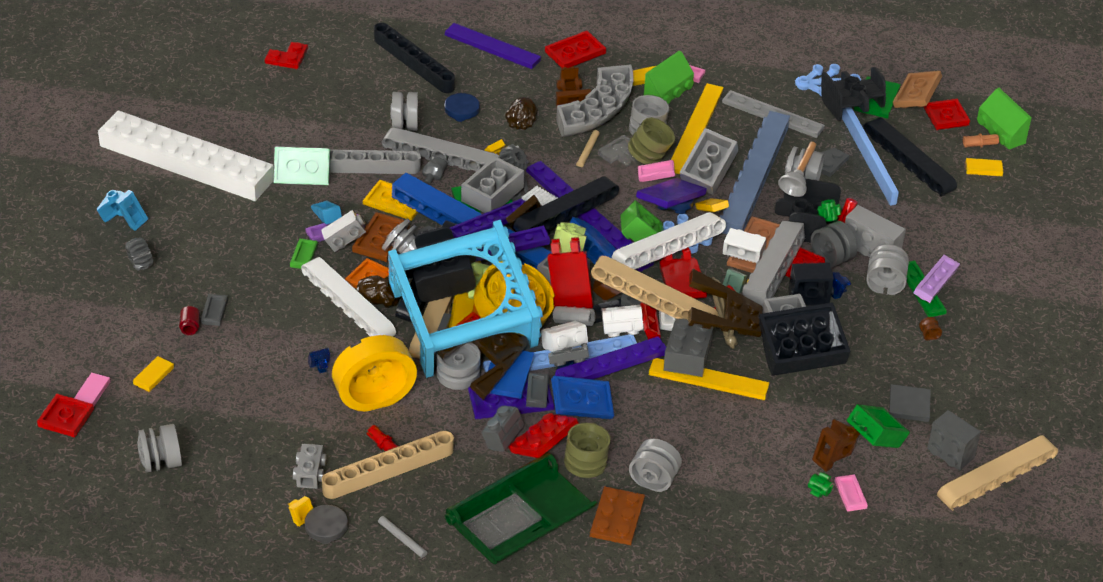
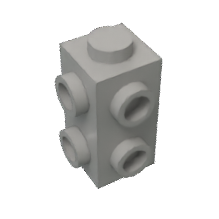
M351 210L321 231L324 240L336 252L366 233L363 226L366 223L360 214L356 215Z
M302 444L301 451L297 452L296 464L298 466L293 469V480H296L297 487L318 489V483L322 482L324 470L321 468L326 466L327 455L323 454V445Z

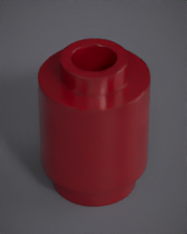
M192 306L184 307L181 310L179 328L183 334L193 335L199 329L200 311Z

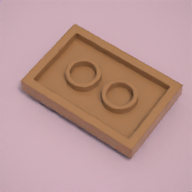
M941 71L909 73L893 101L894 108L927 106L942 78Z

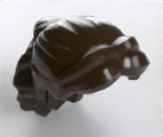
M519 97L511 103L505 118L510 128L526 130L532 127L538 109L531 99Z
M373 275L361 279L357 284L356 290L371 304H384L386 308L397 306L400 297H394L389 284V277L383 278Z

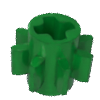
M824 200L821 202L822 206H818V215L824 217L826 221L837 220V215H841L840 204H836L835 200Z
M822 472L819 475L813 474L808 483V488L812 489L810 494L817 498L823 495L827 497L834 486V483L830 481L831 476Z

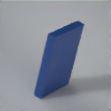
M523 351L490 394L522 399L534 360V352ZM490 362L488 371L495 367L492 362Z
M563 376L552 377L551 382L556 414L612 419L614 417L609 381Z

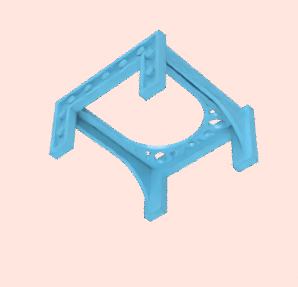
M501 220L494 221L493 228L398 254L396 249L388 251L389 284L394 297L402 296L420 342V364L426 378L434 376V352L499 333L513 332L526 336L531 348L538 346V341L541 337L540 328L542 324L540 318L543 317L540 306H536L535 293L528 287V277L521 270V260L516 258L515 246L513 242H509L508 229L506 226L503 227ZM482 247H484V249H483L482 252H480V251L477 250V249H482ZM488 250L491 251L492 256L488 254ZM460 255L478 256L493 263L502 273L506 283L505 298L498 309L484 318L429 334L406 277L405 270ZM515 289L516 294H512L511 290ZM516 299L522 305L520 307H513L508 301Z

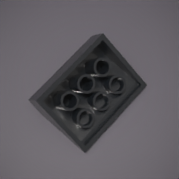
M833 302L759 314L764 351L771 376L846 364L851 351Z

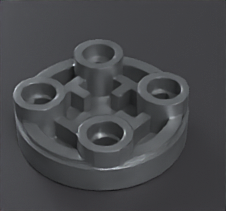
M333 505L317 506L310 510L305 517V530L307 534L322 544H328L340 538L348 528L345 512Z

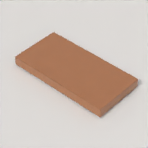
M752 216L744 232L766 237V250L769 240L773 238L775 230L780 224ZM730 256L727 266L753 273L756 263Z

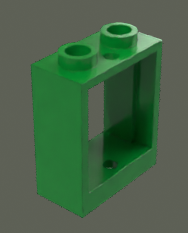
M857 404L846 420L873 446L899 448L910 434V431L883 407Z

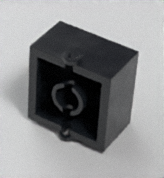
M830 263L792 264L788 288L789 295L801 294L806 306L830 303L831 295L834 294V288L832 287L834 277Z

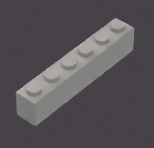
M781 222L780 226L775 230V235L769 240L767 249L763 251L762 258L757 262L754 272L750 274L749 281L743 286V296L762 306L763 299L773 298L805 239L804 223Z

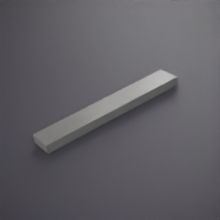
M731 90L722 100V103L761 118L767 117L769 111L790 115L789 128L815 138L820 135L825 126Z

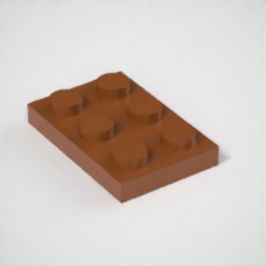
M376 212L365 227L366 233L362 234L352 246V252L387 262L388 251H391L393 246L386 251L382 249V246L390 232L404 220Z
M604 486L590 531V537L631 545L645 495Z

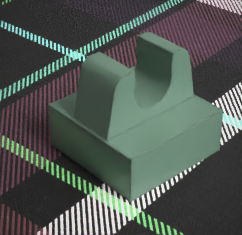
M730 268L727 270L723 285H730L740 294L747 275Z

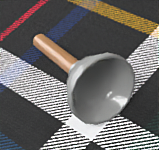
M815 142L809 143L798 168L780 177L778 185L788 195L801 197L806 193L807 187L803 172L816 148Z

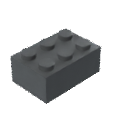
M675 318L665 350L663 371L703 377L712 346L714 327L706 329L702 328L700 324L689 326L687 319Z

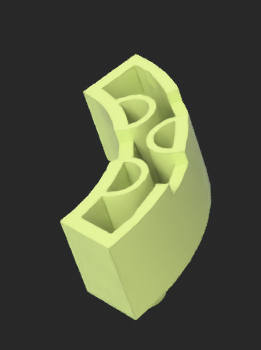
M563 222L557 224L554 239H560L561 252H571L570 241L573 237H579L580 248L583 251L587 237L584 236L586 228L575 223Z

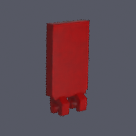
M579 237L571 238V252L564 253L561 252L560 239H552V253L548 254L547 258L551 287L554 292V309L556 306L593 308L587 251H581Z
M689 247L681 250L683 254L681 259H672V254L663 257V260L659 263V268L665 285L692 298H707L706 292L689 287V274L692 269L701 272L697 259L691 258Z

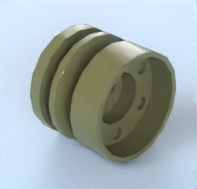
M653 117L646 118L638 127L637 132L630 138L628 149L637 161L645 165L658 163L673 145L675 135L665 122Z
M580 423L573 426L567 436L564 457L566 469L572 474L583 478L597 477L602 474L606 469L610 447L608 431L594 423Z

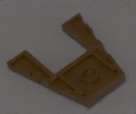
M692 269L689 274V287L723 298L724 318L691 307L688 312L689 326L700 324L702 328L706 329L718 327L721 328V331L728 332L730 329L736 330L737 334L761 336L758 316L763 313L762 305Z
M499 333L471 341L495 365V367L474 380L470 385V388L483 401L527 346L516 333ZM466 343L436 351V353L444 359Z

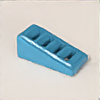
M323 201L311 206L313 212L325 224L333 223L342 217L340 206L329 201Z

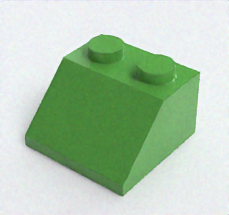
M636 200L620 215L622 234L627 239L631 238L634 242L664 231L662 221Z

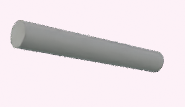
M381 516L379 518V524L418 556L423 558L427 555L425 549L386 517Z

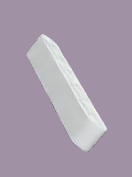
M708 212L617 249L613 253L612 259L632 269H637L721 234L726 227V222L717 215Z
M317 257L301 266L303 275H307L310 278L308 280L315 286L320 287V291L327 297L329 296L335 305L341 307L349 318L352 317L361 329L364 328L369 336L388 335L393 337L396 335L395 327L391 321L322 258Z

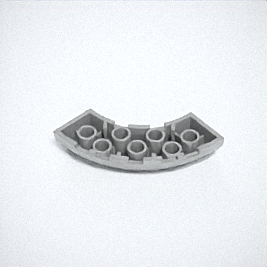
M621 65L597 68V86L586 95V99L581 102L577 100L568 104L557 105L556 121L561 136H572L593 130L613 118L624 107L630 96L633 86L632 66Z

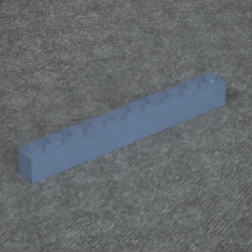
M769 111L768 116L763 118L762 128H759L757 138L753 141V149L750 148L748 160L745 159L743 171L740 170L738 182L736 181L734 184V193L731 192L729 195V207L723 210L724 215H720V218L726 222L723 234H728L730 228L745 230L789 128L790 115Z

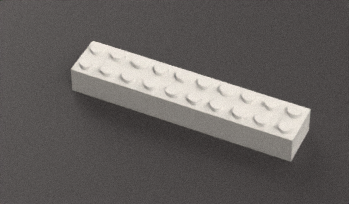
M117 111L98 130L101 147L256 201L274 181L273 164L121 111Z

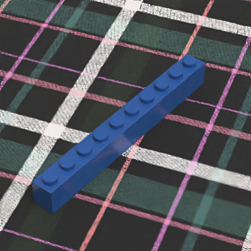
M408 173L403 174L392 183V198L406 204V206L415 209L417 212L441 225L446 220L460 224L482 215ZM508 229L509 234L514 233V231ZM539 246L518 251L515 253V256L520 258L522 265L526 263L537 269V265L552 252Z

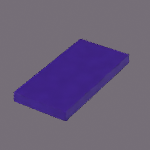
M674 178L638 190L636 197L661 207L669 208L705 195L707 188Z
M528 380L522 399L489 394L483 401L468 387L474 418L494 417L497 409L501 406L516 407L520 414L554 410L549 385L546 408L526 407Z

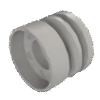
M643 95L635 98L631 110L630 133L633 135L637 132L638 127L646 118L653 117L667 124L668 103L662 98L653 95Z
M795 146L792 148L786 162L785 174L798 168L806 149L802 148L798 156L799 148ZM813 152L803 172L805 179L819 181L824 162V153Z
M407 218L390 232L382 249L386 251L393 246L392 250L396 249L399 253L417 249L414 241L415 236L413 235L417 226L413 225L407 230L411 223Z
M894 245L876 247L869 257L866 277L869 288L876 293H883L884 287L888 288L887 294L889 295L900 293L905 288L909 264L907 253Z
M174 424L160 426V436H155L154 430L149 428V438H146L144 429L138 430V452L146 473L151 472V462H154L156 471L160 470L161 460L165 461L168 469L182 466Z

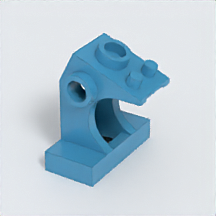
M116 190L109 191L97 207V211L104 222L111 220L116 215L123 216L129 227L134 231L148 220L140 203L130 190L125 193Z

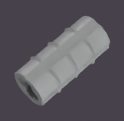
M556 306L553 311V320L559 324L577 321L586 326H592L595 322L594 309L585 307Z

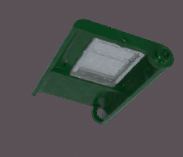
M547 452L540 458L532 460L447 508L445 520L450 526L453 525L492 564H497L595 507L597 502L595 500L591 502L558 472L556 459Z

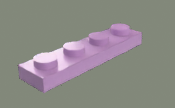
M943 255L916 287L914 294L930 303L957 271L960 263Z

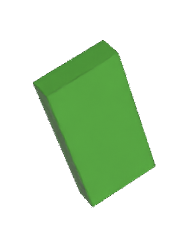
M299 239L290 262V267L301 269L303 264L311 261L317 249L318 241Z

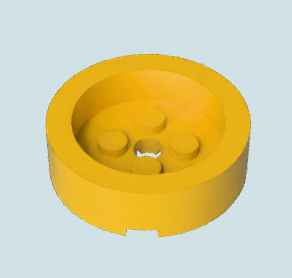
M525 263L522 265L521 270L528 277L529 289L535 293L536 306H540L543 317L540 320L543 326L554 308V292L548 280L537 269ZM494 264L486 269L474 291V304L481 318L497 310L506 294L505 279ZM516 299L508 301L513 307H520L522 305ZM516 333L519 337L523 336V334Z
M388 335L370 336L361 339L362 343L352 348L350 346L347 347L338 356L333 365L332 379L342 402L349 408L366 412L390 406L401 400L413 387L417 377V368L409 350L398 338Z

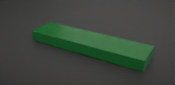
M910 261L906 282L914 294L916 287L925 276L916 261ZM915 295L928 317L946 314L947 310L937 295L930 303Z

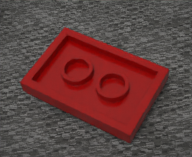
M584 31L545 46V53L561 68H570L606 54V47L588 31Z
M552 413L546 414L538 423L530 426L529 430L523 435L518 436L508 447L514 454L540 458L567 436L569 430L579 424L577 418Z

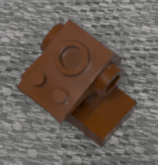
M563 67L561 69L559 80L556 81L557 90H560L556 92V108L557 105H564L577 100L581 102L591 92V89L580 90L582 89V80L578 78V67Z
M833 419L831 428L826 427L822 429L812 460L827 472L832 469L835 461L852 454L860 433L855 428ZM826 443L831 447L830 449L825 448Z

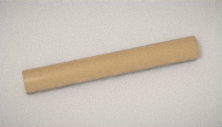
M594 130L576 164L577 166H584L600 134L599 131Z

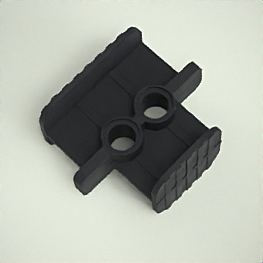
M876 67L871 68V79L861 81L858 77L850 76L847 71L841 72V80L833 81L827 72H822V101L837 120L842 119V108L855 106L859 107L863 112H869V99L871 98L881 108L885 107V77Z
M805 179L807 191L803 196L794 197L784 193V198L776 200L775 213L777 215L788 216L790 222L804 223L805 239L803 242L811 243V235L815 230L826 227V223L838 221V219L826 221L824 217L818 215V206H822V201L832 199L835 200L836 204H839L841 188L835 183Z
M441 227L418 233L414 241L416 248L419 249L454 239L450 228ZM460 255L405 270L406 276L409 279L414 278L419 299L423 302L436 301L457 294L467 293L476 287L471 263L476 261V256Z

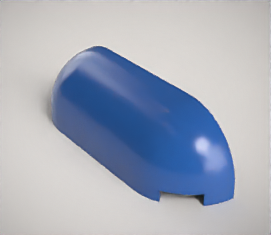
M572 217L570 223L586 228L584 236L587 237L583 251H587V257L594 264L601 256L612 258L613 253L616 251L615 247L592 225L579 218Z

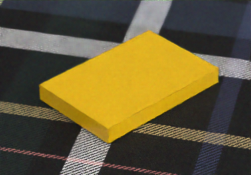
M380 179L363 200V205L405 219L408 218L411 221L418 213L415 209L392 198V183Z

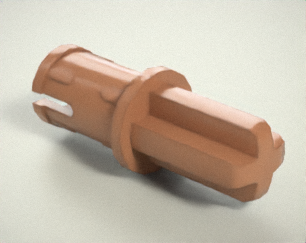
M996 134L963 136L964 148L974 146L982 148L983 145L999 143V136Z

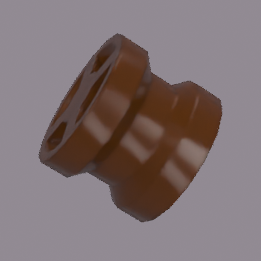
M935 317L924 318L919 323V328L923 332V337L926 341L936 340L942 335L941 327L938 326L939 323Z

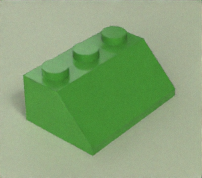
M681 51L676 52L645 74L644 95L660 97L669 104L671 100L680 97L684 91L690 90L693 87L694 72Z
M997 88L979 107L978 123L983 125L991 135H998L1000 144L1004 145L1007 149L1026 144L1032 117L1000 88Z

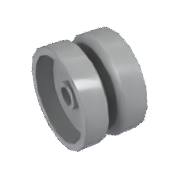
M402 92L392 93V127L403 129V123L406 120L408 131L418 130V92H408L407 103H404Z
M472 342L466 343L444 359L437 354V378L445 387L453 390L467 389L474 380L480 377V350Z
M648 439L637 450L629 465V473L638 485L656 492H662L667 490L672 484L675 475L681 467L682 459L679 452L666 441Z

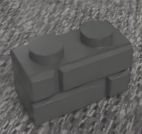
M501 406L497 409V413L487 422V426L481 432L484 440H486L487 448L501 452L507 449L524 426L518 408Z

